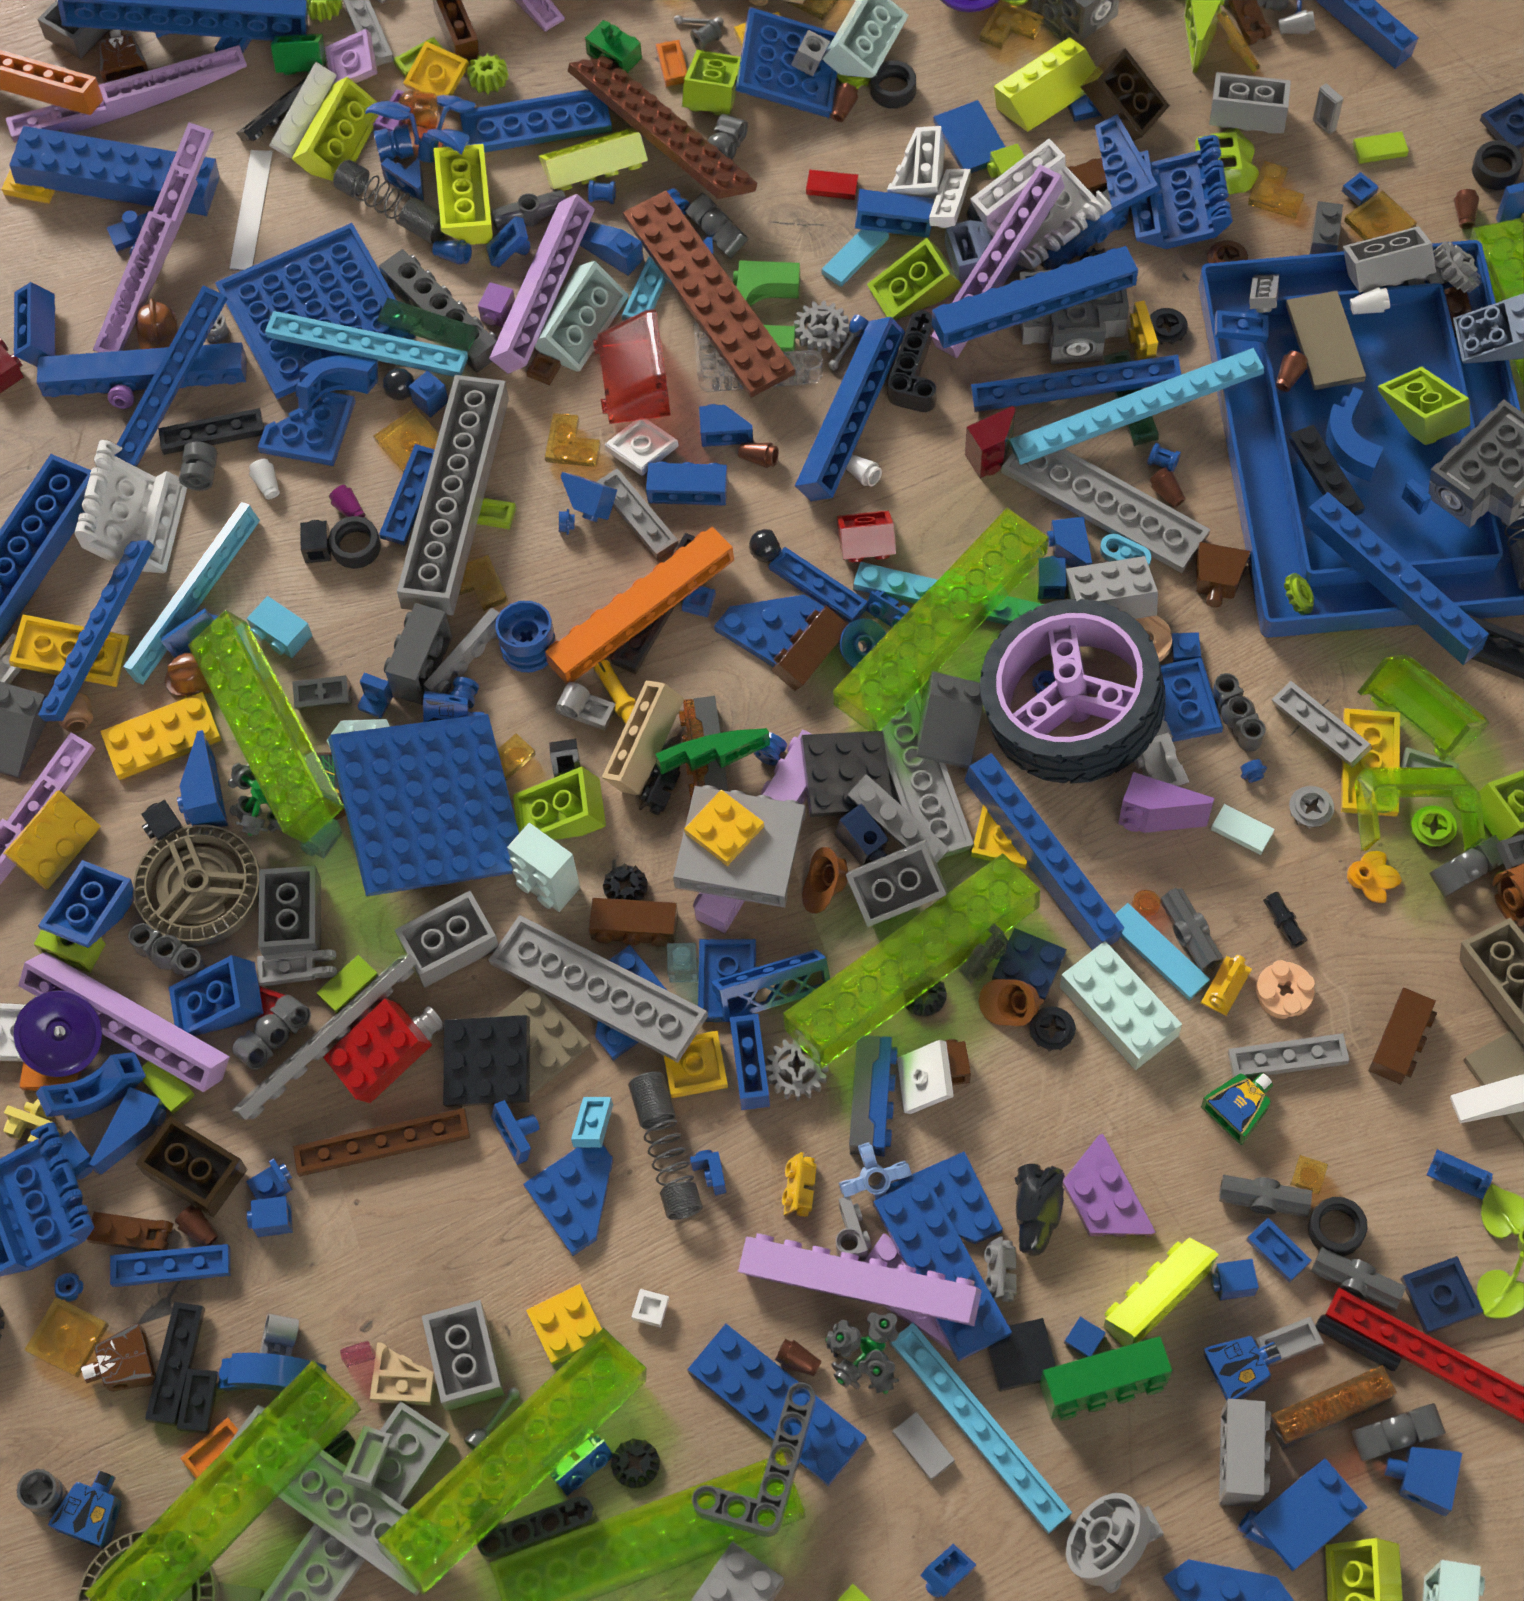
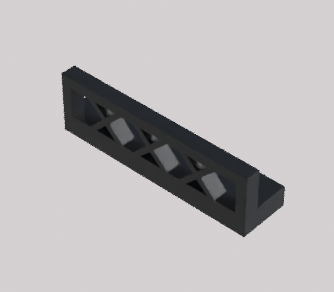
M1469 615L1489 633L1483 649L1472 659L1524 679V636Z

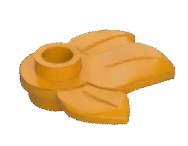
M1381 851L1365 853L1361 861L1352 863L1347 871L1348 882L1353 887L1362 889L1366 898L1376 903H1385L1387 900L1385 890L1397 887L1402 882V878L1396 869L1386 865L1387 855Z

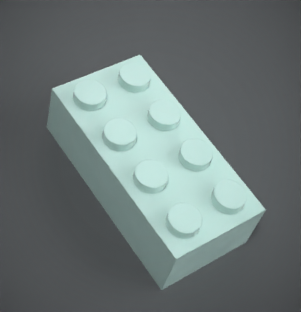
M1106 941L1061 976L1060 988L1135 1070L1140 1068L1180 1034L1182 1023Z

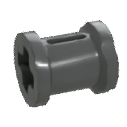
M713 19L708 20L707 24L702 28L690 31L691 39L699 50L705 49V45L711 41L722 38L721 30Z

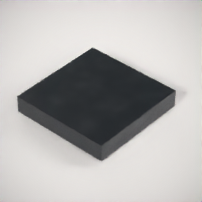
M1043 1318L1009 1325L1012 1331L1011 1335L988 1346L999 1392L1040 1383L1043 1370L1056 1366Z

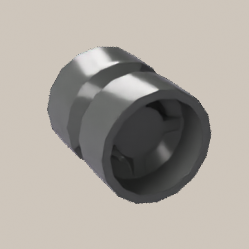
M203 442L186 444L183 451V464L180 469L179 482L184 487L192 490L203 491L210 489L214 480V469L218 456L217 449Z
M43 1469L27 1472L22 1476L17 1486V1497L21 1504L39 1517L48 1518L53 1516L67 1496V1490L63 1483Z

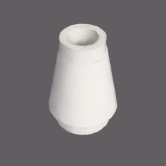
M1377 287L1350 299L1352 314L1383 313L1385 309H1389L1390 300L1387 289Z
M853 454L846 467L847 471L863 486L868 485L872 487L876 485L882 475V469L879 468L878 463Z
M260 459L253 462L249 466V476L265 496V499L277 497L280 491L273 464L269 463L268 459Z

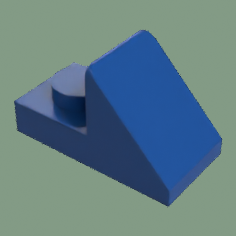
M386 158L381 163L384 180L395 187H399L404 193H409L410 197L424 201L423 173L420 159L417 158L405 169L400 163H394Z

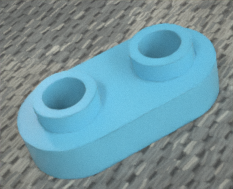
M1109 534L1101 541L1100 554L1105 560L1111 562L1145 556L1148 566H1150L1151 553L1146 547L1119 534ZM1110 549H1116L1117 552L1113 553V552H1111V551H1109V550H1110Z

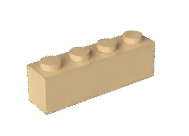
M646 680L602 775L604 780L621 792L641 796L656 763L655 754L661 752L684 701L681 695L665 683Z

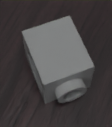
M808 30L791 65L813 76L830 41Z

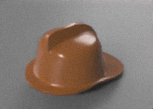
M153 298L150 299L149 303L142 306L138 312L136 328L140 348H168L178 332L175 312L163 303L155 302Z
M184 653L177 656L167 665L168 672L165 677V685L170 693L177 696L194 695L201 692L204 694L213 693L222 689L228 682V667L224 662L216 658H199L194 654Z
M821 847L813 854L803 888V905L808 912L813 914L824 911L830 904L832 897L842 891L848 883L846 874L849 872L847 860L837 857L829 847Z
M997 979L989 981L983 986L979 994V1006L982 1014L988 1021L997 1025H1026L1037 1014L1040 1005L1044 1003V999L1039 998L1037 990L1032 985L1020 980Z

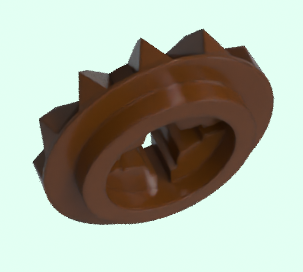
M1231 240L1215 243L1211 246L1207 255L1208 264L1226 262V260H1223L1225 253L1229 259H1232L1231 261L1248 260L1246 249L1241 244Z

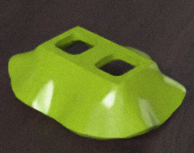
M1229 127L1222 133L1210 134L1218 136L1219 139L1231 138L1233 141V147L1220 148L1221 156L1218 158V160L1230 157L1236 159L1237 166L1223 167L1228 194L1244 193L1250 190L1259 176V170L1252 164L1255 149L1251 141L1238 128ZM1198 138L1195 141V151L1200 150Z

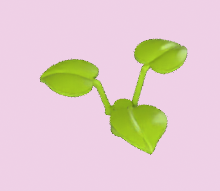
M1491 1184L1482 1202V1223L1487 1232L1498 1239L1507 1238L1512 1233L1519 1237L1517 1245L1520 1256L1511 1277L1503 1270H1491L1483 1274L1477 1285V1298L1483 1309V1315L1492 1319H1504L1518 1314L1524 1308V1283L1516 1280L1524 1262V1199L1515 1193Z

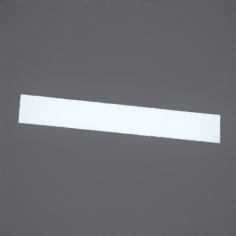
M251 150L230 269L245 270L253 265L273 151Z

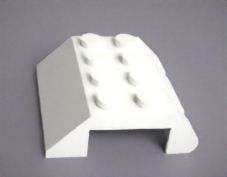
M1050 139L1046 140L971 198V203L985 228L994 237L1039 164L1062 175L1065 188L1026 250L1020 251V259L1017 263L1031 270L1049 257L1045 250L1046 248L1057 251L1061 246H1064L1080 234V230H1085L1088 227L1085 218L1096 221L1100 218V215H1104L1112 208L1110 202L1099 190L1096 192L1095 197L1065 166L1066 156Z
M101 440L98 443L97 454L94 458L97 468L91 469V475L82 503L85 513L79 514L75 536L83 549L116 565L120 562L124 549L130 541L149 540L155 547L142 571L165 573L187 487H184L179 482L178 476L168 471L154 477L119 459L114 455L120 452L122 447L110 441Z

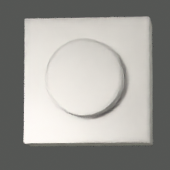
M640 1289L633 1310L632 1320L661 1328L669 1303V1296Z

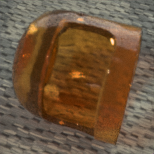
M408 90L402 93L398 103L411 108L410 113L414 114L416 126L427 130L435 129L438 119L436 94L416 90ZM410 119L400 120L405 125L412 126Z

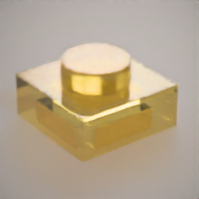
M1299 1155L1290 1185L1300 1189L1311 1190L1312 1193L1319 1195L1328 1164Z

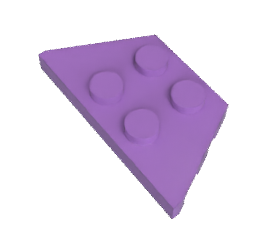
M1103 1133L1098 1135L1063 1180V1187L1088 1235L1105 1236L1111 1234L1115 1237L1145 1235V1237L1150 1238L1155 1236L1156 1232Z

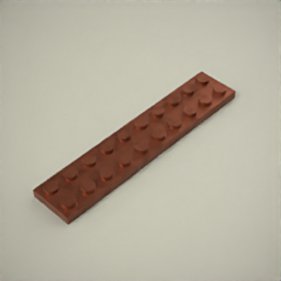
M599 57L598 59H582L578 62L569 63L568 73L717 199L756 192L758 183L746 171L740 169L734 164L732 159L727 158L716 146L703 138L702 134L696 132L685 120L673 113L672 109L666 107L655 95L643 88L642 84L636 82L625 70H622L613 63L612 59Z
M667 191L623 212V218L636 237L642 241L643 247L751 398L795 375V368Z

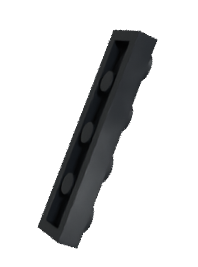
M307 76L240 129L236 134L241 141L251 140L253 142L264 134L262 129L267 125L272 127L282 119L280 115L286 110L287 112L289 111Z
M257 408L158 428L162 453L167 455L184 451L185 445L191 442H203L212 446L262 436L264 424L261 410Z
M1311 425L1291 433L1288 440L1322 495L1324 496L1329 492L1355 516L1362 514L1365 509L1363 503L1315 426Z
M174 1302L145 1416L147 1422L177 1426L187 1369H191L204 1318V1306Z

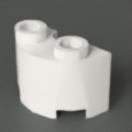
M1169 732L1156 736L1152 743L1149 744L1147 750L1134 761L1137 769L1141 768L1145 776L1175 786L1189 783L1183 765L1177 759L1176 749Z

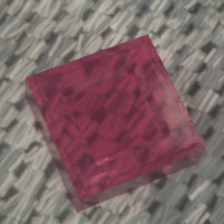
M369 1341L340 1350L342 1361L347 1368L375 1359V1352Z

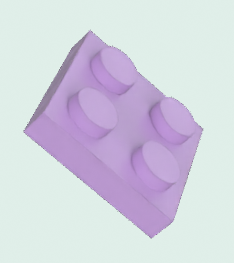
M367 29L325 47L328 70L337 75L333 84L345 77H349L353 82L358 83L377 74L372 36Z

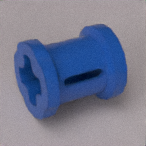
M589 181V202L597 200L609 201L610 204L615 203V181L610 183Z
M1156 442L1149 455L1147 465L1152 466L1154 464L1167 468L1169 472H1174L1181 452L1176 451L1174 453L1160 447V444Z

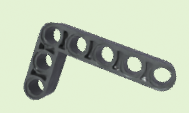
M804 1382L795 1383L787 1393L757 1499L704 1485L697 1488L692 1495L695 1513L700 1518L763 1537H771L779 1532L815 1409V1393L809 1384ZM803 1393L808 1395L810 1400L806 1405L798 1406L793 1402L794 1397L797 1394ZM790 1423H797L802 1428L800 1433L795 1436L788 1435L784 1429ZM781 1453H788L793 1457V1460L789 1465L781 1466L776 1462L777 1456ZM780 1483L783 1485L784 1491L779 1496H772L767 1492L769 1485ZM704 1496H711L715 1499V1504L710 1509H702L698 1505L700 1499ZM739 1504L746 1510L742 1517L733 1518L728 1514L730 1507ZM770 1513L775 1516L776 1520L772 1526L763 1527L758 1522L759 1517L762 1514Z

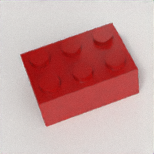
M384 999L323 1058L356 1100L371 1104L425 1053L432 1044L399 1003Z

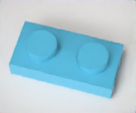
M583 1097L571 1138L573 1147H602L613 1108L611 1097Z

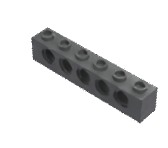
M401 249L379 265L380 272L388 286L451 348L467 351L468 360L466 363L476 373L493 362L489 358L498 340L493 332L488 333L484 329L482 322L476 316L472 317L461 301H456L452 298L448 288L444 285L440 286L436 282L434 275L429 270L425 271L414 255L411 254L409 256Z

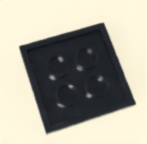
M883 731L808 734L801 736L800 741L810 817L846 815L856 808L857 805L847 795L865 775H868L892 797Z
M528 1015L444 1020V1106L493 1105L503 1100L507 1104L530 1103V1017Z

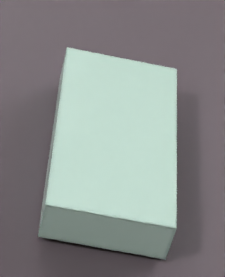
M1226 804L1222 807L1211 827L1212 831L1260 855L1275 830Z

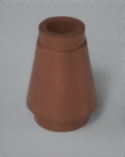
M841 83L836 88L832 113L830 115L833 120L844 122L858 100V90L856 87L848 83Z
M1473 189L1460 190L1454 198L1459 227L1462 229H1471L1475 226L1480 198Z
M1289 351L1287 355L1283 356L1277 382L1275 383L1278 389L1285 392L1290 391L1291 387L1307 369L1306 363L1308 359L1306 356L1297 351Z
M772 442L741 443L738 456L762 467L769 468V466L774 467L779 457V448L774 446Z
M1163 468L1150 478L1151 488L1171 504L1173 508L1178 507L1186 500L1172 471L1169 472L1167 468Z
M193 1205L185 1208L175 1219L180 1231L203 1246H211L219 1237L201 1209L195 1208Z
M786 1338L775 1358V1361L781 1363L780 1367L809 1374L813 1377L822 1361L794 1339L790 1341Z

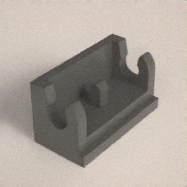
M346 675L292 681L294 708L297 710L343 703L346 705L352 704L349 693L351 683Z

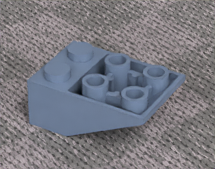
M970 220L945 228V246L954 273L961 284L965 283L993 239V236L987 231L983 222ZM1017 263L1016 266L1014 267V269L1012 270V272L1020 271V270H1024V269H1028V268H1025V267H1023V266H1020V265Z
M1524 293L1453 318L1463 363L1524 358Z

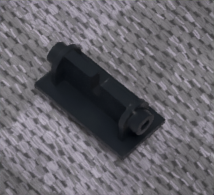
M655 763L650 774L652 780L649 785H645L641 796H639V799L642 800L639 810L648 806L650 807V812L655 815H660V812L665 810L671 793L663 790V787L670 790L674 789L681 774L680 766L661 774L657 763Z

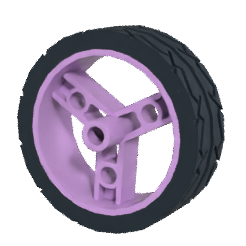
M1076 599L1057 600L1038 606L1033 611L1029 610L1014 619L999 634L998 639L994 640L984 659L980 677V696L994 738L1011 762L1021 770H1028V774L1045 781L1058 783L1070 781V784L1085 783L1111 776L1114 772H1119L1132 764L1147 750L1149 744L1152 743L1161 728L1166 707V696L1161 666L1153 641L1148 639L1150 636L1137 620L1125 611L1120 612L1119 608L1102 601L1080 599L1079 601H1076ZM1080 646L1100 648L1120 656L1137 674L1135 688L1085 675ZM1052 653L1056 681L1012 714L1011 701L1014 689L1020 678L1031 665ZM1090 693L1096 695L1097 697H1089L1088 694ZM1090 715L1112 720L1104 727L1088 734L1073 737L1047 735L1066 719L1073 722H1082L1088 719Z

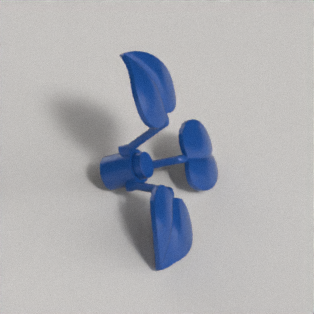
M437 96L435 103L444 107L437 129L428 130V133H423L420 138L414 114L410 113L411 108L406 105L392 101H381L369 106L365 114L374 113L395 120L410 119L415 138L414 144L419 145L417 158L423 162L433 163L435 162L434 148L439 147V142L460 154L463 153L470 137L457 130L441 129L449 110L460 113L470 112L475 108L476 103L457 96Z

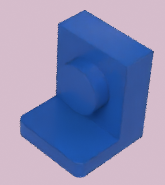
M364 672L359 681L364 694L357 707L360 711L382 718L393 698L389 681Z
M703 1150L697 1152L696 1156L690 1157L693 1171L706 1169L704 1172L707 1187L713 1186L715 1196L726 1194L719 1151Z
M273 1158L269 1161L271 1165L269 1168L246 1181L256 1200L281 1197L292 1190L288 1183L292 1176L284 1163L278 1166Z

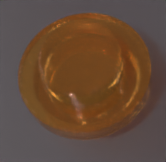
M1151 890L1137 892L1132 900V907L1143 917L1154 916L1159 911L1161 905L1159 896Z

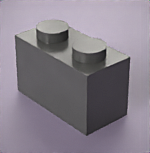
M1318 201L1313 220L1309 255L1337 251L1343 204Z

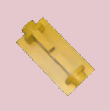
M1243 956L1225 957L1201 1004L1225 1016L1228 1015L1252 968L1245 965L1246 959Z
M803 1152L792 1157L787 1162L785 1168V1176L788 1177L787 1188L782 1195L784 1216L796 1210L798 1216L807 1217L809 1212L812 1211L814 1190L805 1189L804 1185H815L817 1164L814 1163V1158L803 1157Z

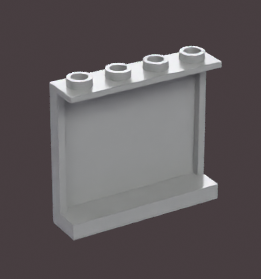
M709 785L703 787L695 786L685 827L720 790ZM738 790L724 791L764 822V828L728 867L684 832L673 875L675 888L785 908L788 898L787 889L802 821L805 820V805L795 800H773L766 795L750 796Z

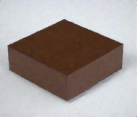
M538 352L526 371L527 377L550 386L561 368V361Z

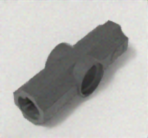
M560 189L539 196L531 193L523 194L515 203L491 209L490 214L495 230H502L515 216L523 218L527 227L537 225L541 218L553 215L558 203L566 199L563 190Z
M1175 888L1162 896L1160 903L1173 923V931L1182 947H1187L1202 972L1216 968V966L1223 962V957L1210 936V929L1204 916L1199 912L1196 913L1182 888Z
M1229 1175L1222 1176L1219 1202L1247 1206L1256 1213L1266 1215L1280 1212L1307 1218L1309 1216L1312 1201L1311 1190L1284 1186L1275 1179L1265 1177L1251 1180Z
M1323 1247L1320 1249L1311 1270L1312 1273L1340 1285L1341 1289L1357 1298H1367L1393 1311L1397 1309L1406 1288L1401 1283L1377 1273L1376 1269L1367 1262L1358 1259L1349 1260Z

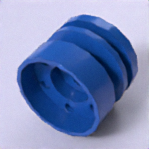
M518 601L509 604L501 610L495 625L505 663L510 668L519 672H535L545 668L548 665L545 651L556 641L549 611L543 605L534 601Z

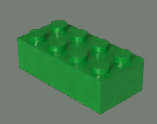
M1158 1336L1045 1369L1042 1372L1040 1387L1050 1418L1059 1417L1060 1421L1076 1417V1412L1088 1409L1089 1412H1096L1106 1407L1105 1403L1117 1400L1118 1404L1134 1400L1136 1394L1146 1392L1147 1395H1154L1164 1390L1163 1386H1167L1172 1374V1368L1162 1339Z

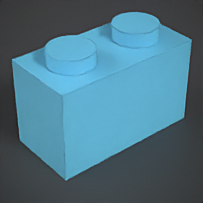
M269 596L247 617L251 628L249 631L257 640L262 641L264 639L270 643V647L280 655L284 653L290 658H293L313 636L306 621Z

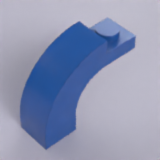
M341 355L322 358L306 365L299 371L300 382L296 388L299 408L309 410L323 394L330 391L351 390L368 394L378 383V360L362 356Z
M1353 387L1349 396L1344 395L1340 406L1333 404L1326 429V440L1330 452L1343 469L1358 478L1370 482L1380 462L1384 447L1363 439L1355 431L1352 420L1360 405L1363 390Z
M135 1052L110 1055L105 1063L91 1075L71 1083L41 1086L36 1095L46 1117L63 1115L65 1120H72L100 1111L125 1097L129 1087L136 1088L146 1075Z
M232 1353V1358L222 1359L217 1389L224 1391L267 1389L302 1398L322 1396L327 1365L277 1354Z

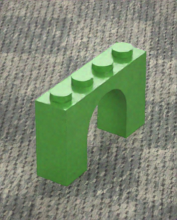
M739 260V269L733 273V283L737 286V289L750 307L766 298L799 299L800 263ZM764 325L788 360L794 362L795 326Z

